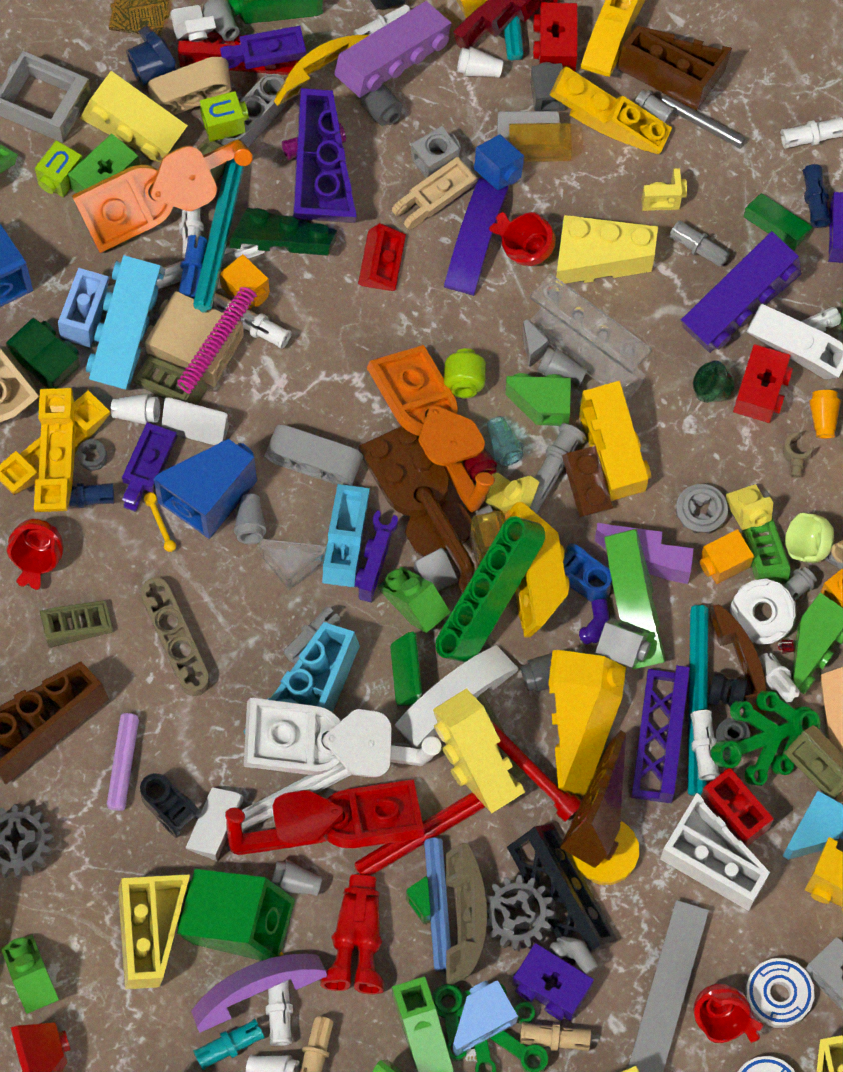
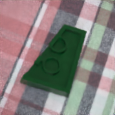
M247 207L231 236L229 248L241 249V244L258 245L259 251H270V247L278 246L286 247L290 253L328 256L336 241L337 230L328 228L324 224H312L300 221L292 216H280L268 213L264 209Z

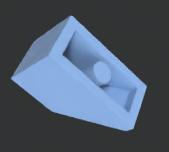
M78 268L58 320L61 340H67L91 348L98 324L101 321L109 276Z
M487 980L483 981L469 990L471 994L466 998L453 1043L455 1056L517 1024L518 1015L498 980L491 984Z

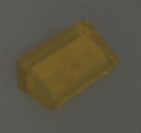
M571 123L509 124V142L524 155L523 162L570 161L572 155Z

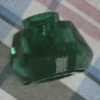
M717 360L709 361L702 365L694 376V393L698 400L705 403L724 401L734 390V377L722 362Z

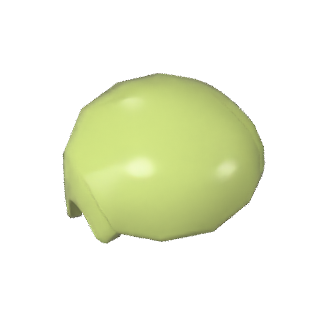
M798 514L790 522L786 532L785 546L789 556L806 563H818L826 559L835 542L834 528L826 518L820 515Z

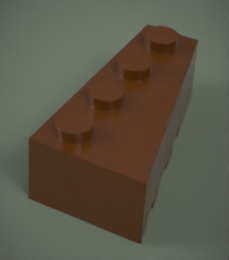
M82 661L43 680L41 685L27 692L23 690L13 695L14 699L0 705V779L6 785L109 700L103 684Z

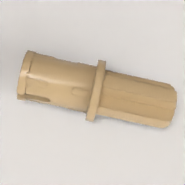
M317 1016L314 1019L308 1046L302 1049L305 1054L300 1072H322L325 1059L329 1058L330 1055L327 1052V1047L333 1027V1020L323 1016Z

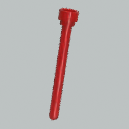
M491 720L500 739L497 745L555 802L553 806L557 809L556 814L566 822L578 810L581 800L575 794L571 796L568 792L564 793Z

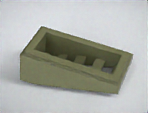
M151 355L147 357L133 380L136 385L163 399L169 397L198 405L207 390V385L201 377L191 394L186 393L179 386L176 391H173L177 385V380L180 379V376L186 370ZM156 368H158L159 372L153 382L149 381ZM169 374L170 376L168 380L166 381L164 386H161L166 376ZM181 382V385L188 390L189 388Z
M106 600L54 607L40 611L49 648L113 632ZM98 611L101 625L95 626L92 616L93 612ZM79 616H86L88 627H81ZM66 619H73L75 629L68 630ZM53 622H60L61 631L55 632Z

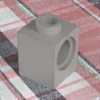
M441 126L411 144V159L424 177L427 178L454 158L459 157L461 146L455 135L452 133L448 134L444 127ZM441 150L444 153L437 155L432 153V151Z
M611 618L605 623L595 653L633 667L639 663V660L644 661L647 657L651 645L650 642L646 641L649 631Z

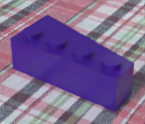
M301 88L293 217L301 220L355 223L357 215L340 135L333 90Z
M771 231L681 319L683 328L709 353L715 348L721 349L727 344L731 335L737 329L745 326L752 319L760 304H768L802 274L799 256Z

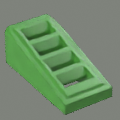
M773 517L771 521L766 522L762 526L742 530L744 540L754 555L751 567L755 580L769 579L780 584L787 583L790 577V565ZM769 532V535L753 538V534ZM772 544V546L757 548L758 546ZM775 556V558L761 561V559Z

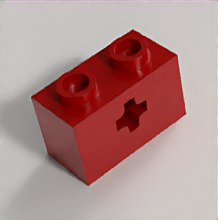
M541 2L540 14H534L533 33H539V41H534L533 59H539V64L544 62L562 63L563 68L567 66L571 70L576 71L577 3Z
M754 344L733 413L770 423L773 412L779 414L785 396L779 394L781 385L788 386L793 368L788 366L791 355ZM762 382L768 383V386H761Z
M731 768L725 770L703 788L701 797L704 799V803L717 817L719 816L725 822L729 831L739 841L741 840L746 847L770 829L774 818Z

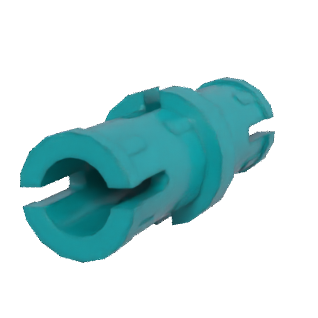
M254 1018L249 1023L229 1033L225 1030L220 1033L221 1037L198 1049H194L193 1053L203 1071L228 1056H231V1058L238 1056V1051L259 1040L265 1039Z

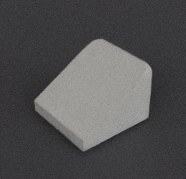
M526 319L523 321L522 337L528 365L532 366L544 356L548 346V339L530 320Z
M443 548L414 562L416 574L432 582L438 592L458 583V579Z

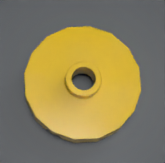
M621 821L619 832L615 838V841L619 844L614 855L609 861L604 859L596 868L572 855L582 876L599 885H614L625 880L635 869L639 858V842L634 831Z

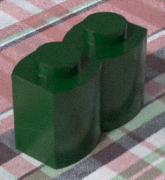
M32 318L6 342V347L21 366L30 371L46 388L57 389L80 367L79 352L69 341L62 342L56 338V331L48 322H39L37 319Z

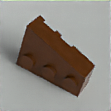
M637 26L622 46L617 69L697 111L725 72L732 48L722 46V49L703 45L704 41L694 39L692 43L675 39V34Z

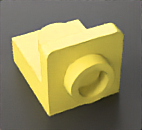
M680 168L673 169L671 184L655 182L650 185H644L641 199L642 211L680 209L681 199L687 197L686 179H681Z
M499 473L492 474L495 482L484 500L487 504L503 515L516 502H524L529 508L531 507L540 483L538 480L530 475L509 481Z
M756 484L726 494L728 507L742 530L759 527L772 520L774 502L771 497L764 498Z

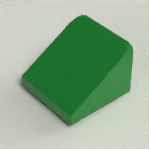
M425 876L406 889V900L422 923L427 925L430 922L428 877Z

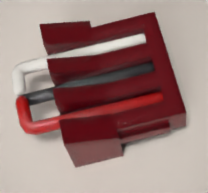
M782 639L781 643H778V649L782 650V654L794 652L793 640Z

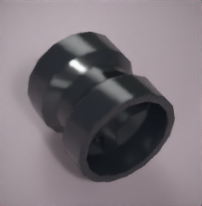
M714 671L708 704L718 706L723 703L731 707L735 701H743L747 678L737 676L732 679L726 677L724 673ZM731 686L730 695L727 697L728 688Z

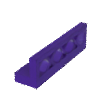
M676 665L675 672L648 669L631 798L672 803L675 792L690 667ZM653 679L673 682L672 692L661 700L652 690ZM652 698L656 704L650 708ZM670 701L669 709L665 706V703ZM660 708L668 718V724L656 731L648 719L650 714ZM648 729L652 735L646 739ZM666 732V740L664 741L661 735ZM656 739L664 749V756L653 763L644 750L645 746ZM644 761L648 767L642 771ZM663 763L661 773L657 767ZM652 771L660 781L659 792L640 790L641 778Z

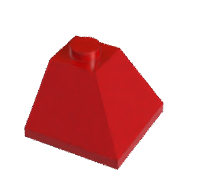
M55 1022L11 1027L22 1072H63L68 1063L65 1052L71 1050L66 1030L59 1032Z

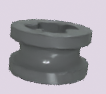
M96 439L85 440L78 447L77 456L83 468L95 471L101 469L106 464L108 459L107 451L100 441ZM91 449H96L100 457L97 460L94 457V461L89 462L85 455L86 451L91 453Z

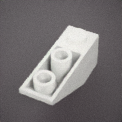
M760 304L746 331L747 333L773 349L791 355L790 359L823 379L839 378L843 370V343L816 328L764 304Z

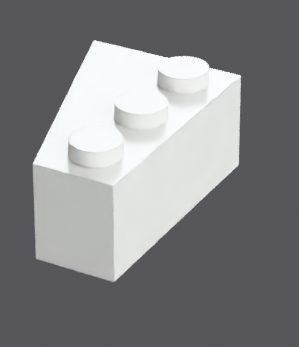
M696 793L665 845L660 860L748 911L770 874L745 844L729 831L725 822L709 809L704 803V799L698 793Z

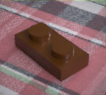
M596 446L562 455L579 517L612 509V502Z

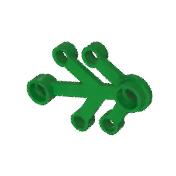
M761 691L756 699L757 706L762 711L776 712L787 722L777 725L755 711L749 702L735 701L730 707L731 717L736 721L748 722L762 732L736 742L721 740L711 749V758L717 766L734 768L740 763L743 754L763 747L756 765H750L745 770V780L750 785L762 786L765 784L770 765L775 774L789 775L793 771L794 763L784 752L803 731L812 725L820 729V718L813 709L805 706L794 709L780 700L778 694L774 691ZM769 696V698H770V703H769V705L767 706V704H766V699H767V697ZM741 707H743V709H744V712H743V715H742V716L740 715V708H741ZM790 736L783 754L775 755L782 739ZM782 760L784 761L783 769H781ZM757 771L758 778L755 780L754 774Z
M500 983L503 991L507 994L505 986ZM443 984L434 990L432 999L437 1015L445 1020L449 1042L447 1049L450 1059L461 1061L466 1057L467 1051L455 1056L451 1053L450 1048L453 1046L459 1026L458 1017L461 1019L466 998L471 993L469 990L462 991L456 985ZM447 996L452 997L455 1001V1004L449 1008L443 1006L441 1002ZM521 1002L516 1007H513L517 1015L521 1008H527L531 1012V1016L527 1019H523L518 1015L517 1022L519 1024H522V1022L531 1023L533 1021L535 1009L532 1004ZM505 1031L489 1038L518 1058L521 1068L525 1072H543L546 1069L548 1054L543 1047L539 1045L526 1047ZM485 1040L474 1046L477 1059L475 1072H479V1067L482 1064H488L491 1066L492 1072H496V1065L490 1057L488 1041ZM530 1056H537L540 1059V1064L537 1067H531L527 1063V1059Z

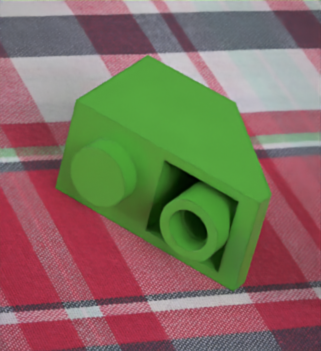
M525 373L506 377L505 395L536 425L560 426L563 423L569 424L571 378H563V376L557 374L545 377H531V375Z
M402 566L390 572L385 580L377 586L380 592L411 625L425 633L451 613L432 582Z
M33 934L25 938H16L8 945L1 947L11 979L26 1014L59 1000Z

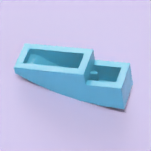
M337 485L323 564L322 583L354 587L362 547L370 488Z

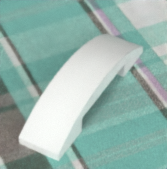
M497 645L469 659L436 683L396 722L395 728L413 748L419 749L425 738L437 735L434 725L437 723L433 712L434 708L466 688L475 698L489 687L494 690L518 671V667Z

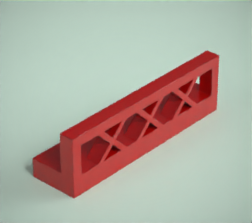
M210 32L207 34V39L198 42H191L189 39L179 41L180 67H185L206 58L221 57V47L240 45V36L245 35H238L232 41H225L219 33ZM301 59L246 69L245 63L241 62L236 67L230 68L229 71L289 75Z

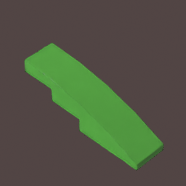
M637 528L607 535L604 538L620 621L649 631L646 641L650 642L651 645L647 657L644 661L639 660V663L633 666L632 670L664 663L666 656L658 631L660 623L652 597L654 590Z

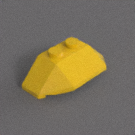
M516 502L505 514V521L511 516H517L537 522L545 530L544 543L515 591L524 638L532 637L546 623L567 597L570 582L564 571L563 561L565 554L564 548L559 541L558 532L524 502Z

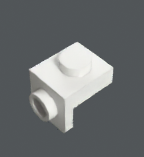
M199 5L177 8L170 12L177 41L189 39L191 42L207 39V34L216 28L214 17H203Z

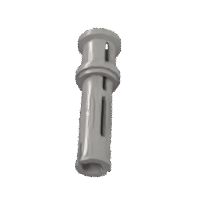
M566 423L560 425V433L553 445L547 447L545 454L547 458L535 476V479L540 483L530 509L536 514L563 468H565L562 455L575 451L578 445L586 440L585 434L572 425Z

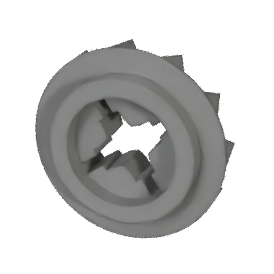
M707 484L689 486L679 495L676 503V517L682 522L683 528L687 527L693 530L695 534L698 532L709 534L713 530L720 528L728 513V504L724 495L717 488ZM710 502L707 516L702 513L694 517L696 504L701 507Z

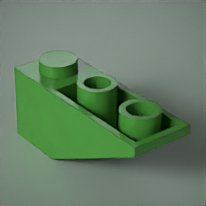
M821 592L801 617L797 628L791 680L804 695L816 679L811 675L817 667L824 669L833 657L834 653L830 651L836 642L843 643V608Z
M426 977L392 986V997L416 1072H454Z

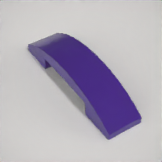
M479 178L458 234L444 288L475 295L483 270V263L493 235L489 231V227L493 223H497L495 217L502 212L509 190L508 185L500 190H496L488 181Z

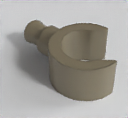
M800 432L790 434L786 438L783 447V454L786 460L790 462V468L792 469L791 477L793 478L801 477L803 464L810 459L814 449L812 447L803 454H797L791 450L790 445L799 439Z

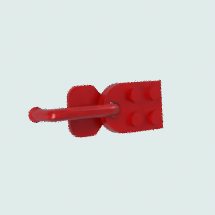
M414 779L345 789L330 795L326 799L309 790L282 794L273 802L272 807L276 829L243 834L242 822L245 820L244 812L235 807L229 808L225 812L229 847L231 852L237 855L312 845L325 841L341 848H361L425 838Z

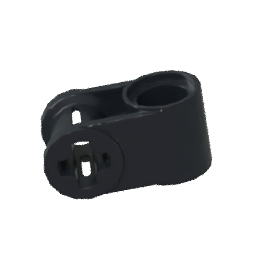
M149 774L142 780L140 792L143 804L175 838L181 835L180 830L193 818L198 819L202 815L195 804L162 774ZM152 786H161L165 790V793L160 798L154 799L147 795L148 789Z

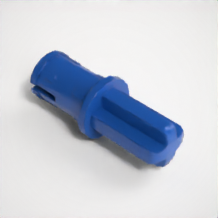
M196 235L187 237L185 258L180 263V267L183 270L179 293L190 298H195L208 242L205 237L199 236L198 245L195 248Z

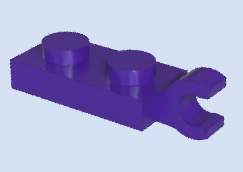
M299 25L240 36V45L221 47L220 52L221 57L228 61L229 69L236 67L241 62L245 63L246 69L302 59L306 55V48Z
M146 422L122 476L123 483L129 484L122 498V501L125 502L124 508L136 512L143 490L153 493L155 489L154 478L163 471L177 440V432Z
M378 510L373 516V527L376 531V536L374 540L368 539L364 552V557L368 558L365 569L359 568L354 587L359 588V599L372 603L388 553L391 536L398 526V517L396 515H393L390 524H381V511Z

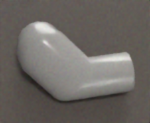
M563 936L557 938V942H553L550 945L549 951L560 959L563 957L575 959L581 971L586 975L599 967L582 940Z

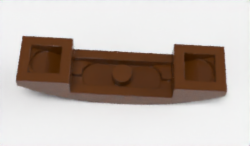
M721 605L712 606L709 618L720 646L733 643L744 677L747 678V685L751 695L745 696L744 701L749 702L755 711L765 716L766 711L760 710L756 703L758 694L761 691H766L764 673L756 649L738 621ZM748 723L752 735L760 732V730Z

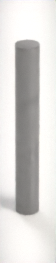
M666 94L661 101L675 108L673 113L739 149L743 146L746 138Z

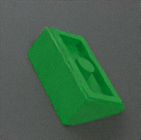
M762 193L745 208L743 216L745 219L768 234L771 231L774 232L794 251L812 230L811 225Z
M414 631L406 633L395 640L390 646L397 706L413 705L422 697L417 640Z

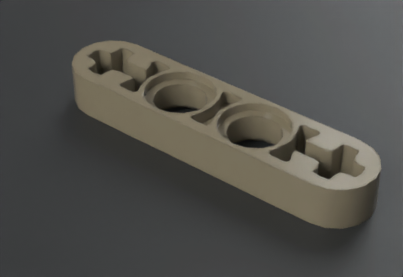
M151 578L141 587L142 601L181 689L189 696L202 695L206 692L210 683L205 664L169 585L161 578ZM153 588H156L158 592H162L161 598L164 607L160 609L155 598L150 597ZM166 615L175 616L178 619L177 626L172 630H164L159 625L162 617ZM180 643L187 644L191 648L190 654L183 659L176 658L172 654L174 646ZM191 664L197 677L203 676L199 679L200 684L198 686H194L192 682L186 684L189 681L186 667Z

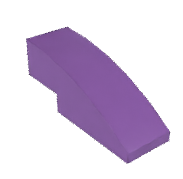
M597 523L595 541L606 550L605 536L636 528ZM637 528L649 574L666 580L688 584L694 548L661 544L662 532Z

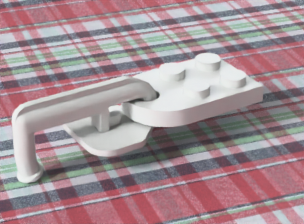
M250 698L247 701L244 767L319 775L330 771L341 762L352 775L377 778L387 772L390 762L423 766L437 755L442 747L440 740L433 736L425 738L420 749L391 745V723L384 714L377 711L356 709L340 721L331 711L318 706Z

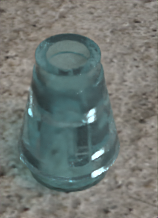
M504 417L492 418L487 423L494 459L503 466L517 463L524 455V445Z

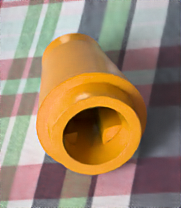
M834 390L812 392V399L809 400L816 438H834L841 399L838 398V392Z

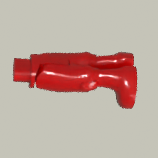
M350 875L349 887L345 888L343 892L344 896L338 915L336 931L331 936L333 946L337 950L336 959L332 967L325 970L327 976L320 979V986L324 989L345 991L350 988L352 951L357 946L359 958L355 974V990L370 995L384 992V979L376 972L374 966V954L378 952L383 942L379 934L380 892L376 891L377 878L374 876Z

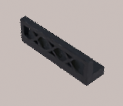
M553 823L534 826L507 846L525 882L528 883L531 878L537 881L536 890L541 887L539 884L540 873L544 872L549 875L552 881L551 888L544 898L552 897L555 904L548 907V910L555 912L557 901L565 904L568 910L566 922L559 920L557 915L556 918L548 919V923L553 927V933L556 938L563 936L572 938L573 931L581 933L591 954L596 950L609 948L618 941L572 856L560 848L563 840ZM528 842L531 843L535 850L534 863L527 861L520 849ZM568 958L571 965L577 964L575 959Z

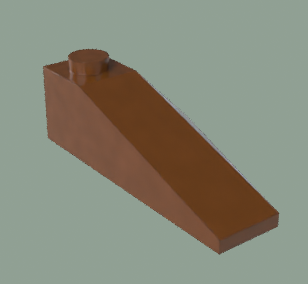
M622 730L608 743L560 846L561 849L594 868L604 859L609 861L619 844L615 841V838L619 832L621 822L626 733Z

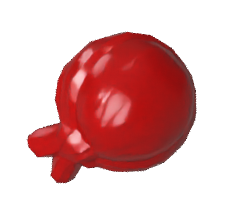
M502 212L495 217L497 223H493L489 227L490 232L500 235L502 238V247L506 255L519 265L534 266L542 263L551 255L556 244L555 234L551 225L537 212L525 213L512 221H509L506 214Z
M28 519L20 523L9 536L7 554L11 561L22 570V573L16 579L20 587L29 584L31 588L39 590L41 574L51 572L62 558L64 551L62 536L56 527L47 521Z
M713 984L704 988L698 994L693 1008L695 1021L710 1041L725 1043L741 1036L743 1033L747 1035L751 1043L760 1039L758 1031L763 1028V1023L756 1020L755 1014L751 1011L749 1001L743 992L726 984Z

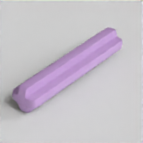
M123 713L120 716L107 798L108 809L114 811H123L126 807L139 723L138 716L132 713Z

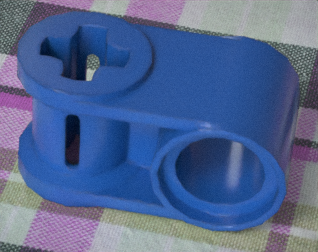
M569 543L566 547L567 552L564 555L563 565L565 575L569 578L570 588L591 602L609 598L612 586L610 569L591 557L578 545ZM594 579L602 580L605 583V585L602 587H593L589 584V582Z

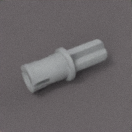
M681 220L674 225L669 237L692 251L691 254L694 256L698 253L719 267L724 266L729 259V251L707 238L708 234L705 232L701 234Z
M325 607L309 625H304L301 628L302 632L284 649V655L290 662L297 663L300 659V653L323 622H326L331 616L330 614L333 612L331 608ZM335 613L326 623L336 626L341 622V619Z

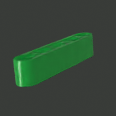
M511 516L504 522L436 639L435 647L439 656L465 663L479 654L544 543L545 530L541 524L517 516Z

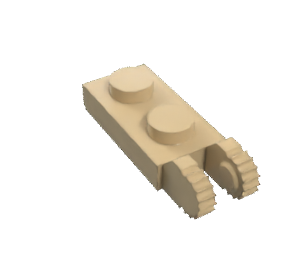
M456 157L410 189L406 196L393 205L392 212L399 216L416 203L420 208L409 215L403 223L408 230H411L421 224L427 216L431 217L476 185L478 178L459 157Z

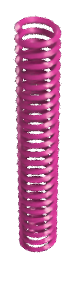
M247 287L239 288L237 295L234 296L229 307L221 315V319L213 327V331L204 340L205 343L196 352L197 355H194V359L185 368L186 371L177 380L178 386L183 391L191 394L192 390L195 389L194 386L198 385L197 382L203 377L202 373H206L205 369H209L210 361H214L213 357H217L216 353H219V349H222L221 345H225L224 341H228L229 333H233L232 329H236L237 321H241L240 317H244L245 309H249L248 305H252L251 302L257 297L253 290ZM180 382H182L189 389L187 390L186 388H184Z

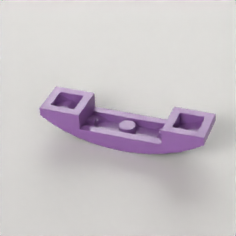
M291 954L269 958L249 965L219 982L200 999L191 1012L200 1033L232 1019L227 1007L290 979L295 990L326 977L327 974L318 955Z

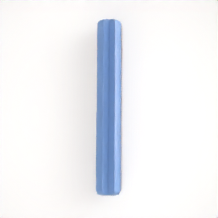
M429 838L425 840L424 846L429 888L434 969L438 972H446V950L451 948L443 841L441 838Z

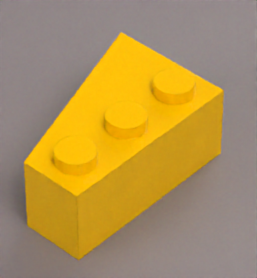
M620 380L584 390L582 392L579 419L589 447L596 446L611 501L645 492L648 479H651V471L648 462L642 459L640 440L636 431H634Z

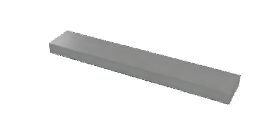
M676 900L627 1069L637 1066L640 1072L664 1071L709 910Z

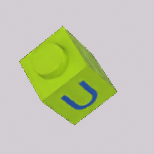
M236 91L199 100L201 117L209 142L245 133L244 121L249 120V114L245 101L239 102Z
M56 140L35 167L38 185L47 193L53 194L55 192L64 197L71 188L68 173L83 160L82 155Z

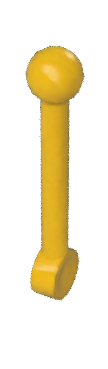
M152 492L146 493L144 495V502L147 506H150L165 541L164 549L167 552H173L176 549V543L170 539L156 506L157 497Z

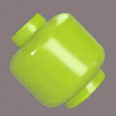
M462 348L447 357L444 368V384L450 388L454 396L471 398L484 388L486 382V362L482 356L476 354L472 349Z

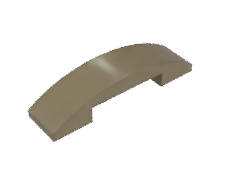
M465 843L445 853L446 886L457 888L458 944L446 950V984L452 985L471 975L482 952L487 926V905L482 875L469 844Z

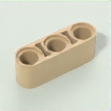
M223 57L206 58L156 77L148 82L149 98L172 115L200 106L199 100L231 92L228 61Z

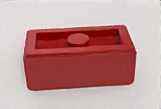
M381 223L369 229L358 285L388 291L396 290L406 234Z

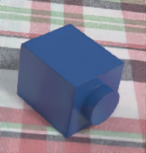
M499 134L476 147L474 170L496 190H500L509 184L516 183L521 178L524 155Z

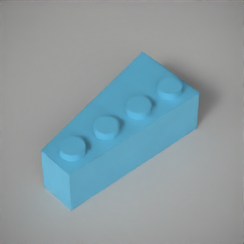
M123 255L122 262L116 261L112 273V279L116 280L113 293L107 292L103 305V310L108 311L104 323L99 322L95 333L94 341L99 342L96 354H90L86 366V372L90 373V380L125 390L130 389L141 353L139 343L143 341L149 327L150 317L147 316L148 311H152L158 297L157 279L163 280L166 269L162 266Z
M323 622L300 653V659L290 672H286L280 681L281 684L267 700L318 706L333 713L360 647L355 632Z

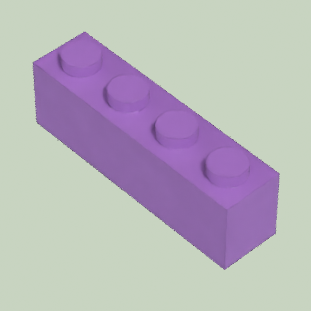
M425 1L341 52L338 56L334 75L359 98L370 91L374 92L387 80L400 76L408 67L421 63L432 52L442 50L449 41L448 35L452 23Z

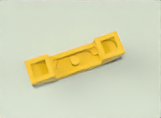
M352 35L337 38L310 51L294 66L281 85L274 99L275 104L279 106L300 94L301 88H304L310 80L309 74L338 59L341 52L369 35Z
M72 388L40 389L38 419L41 423L39 479H35L34 511H68L75 455Z
M89 390L74 402L75 452L80 444L88 440L110 415V411ZM41 436L20 454L15 451L0 463V482L13 495L34 485L35 479H39Z

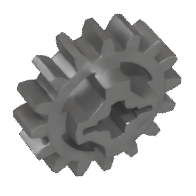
M13 804L12 812L10 813L0 808V830L8 824L0 833V853H7L11 858V862L0 857L2 875L4 878H7L11 872H14L19 880L22 878V871L27 870L31 876H34L33 867L38 865L44 868L46 864L42 857L52 856L53 854L52 849L47 845L55 843L53 835L46 834L52 829L49 822L42 823L44 817L40 811L32 816V809L28 805L23 812H19L16 804ZM23 822L32 825L38 832L27 830L23 826ZM18 830V833L22 840L19 841V846L17 847L16 853L12 843L15 842V837H17ZM32 851H35L31 857L25 860Z
M522 875L517 876L516 883H512L508 877H505L504 887L500 888L498 885L493 884L492 888L495 891V895H486V901L490 904L487 907L489 919H487L486 929L493 928L489 937L493 941L501 937L500 945L503 948H506L512 942L515 951H520L521 943H525L531 950L533 947L532 940L535 938L541 942L545 941L542 935L543 930L553 931V927L548 923V919L556 918V913L548 910V907H551L555 902L552 897L544 898L548 892L544 885L536 890L537 881L534 878H531L525 884ZM518 892L516 896L505 899L507 895ZM535 897L540 905V915L536 914L532 907ZM507 908L512 910H520L522 908L530 918L525 916H517L515 918ZM497 911L501 912L504 916L503 929L499 926ZM529 927L533 928L529 932L519 935L521 930Z

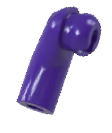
M598 599L591 602L594 619L588 623L587 627H582L579 631L580 640L584 644L598 643L605 623L610 620L606 599Z

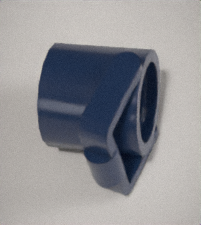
M148 25L138 31L144 42L126 50L131 69L142 87L148 85L150 80L176 70L175 59L171 55L162 36H158Z

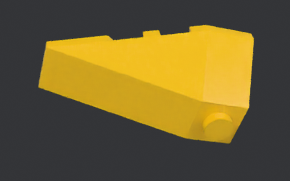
M564 650L552 651L549 693H555L556 713L552 714V725H558L559 744L555 747L558 788L572 795L575 794L579 798H583L595 773L623 696L626 667L605 656Z

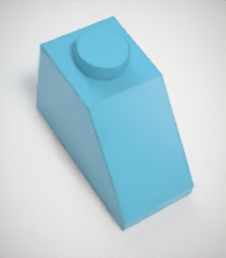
M817 791L788 844L783 857L789 860L822 851L829 837L836 841L839 838L843 840V804Z

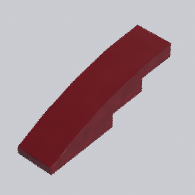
M545 0L486 1L453 31L458 47L467 49L470 46L473 47L486 31L497 37L515 16L526 22L540 7L541 2Z

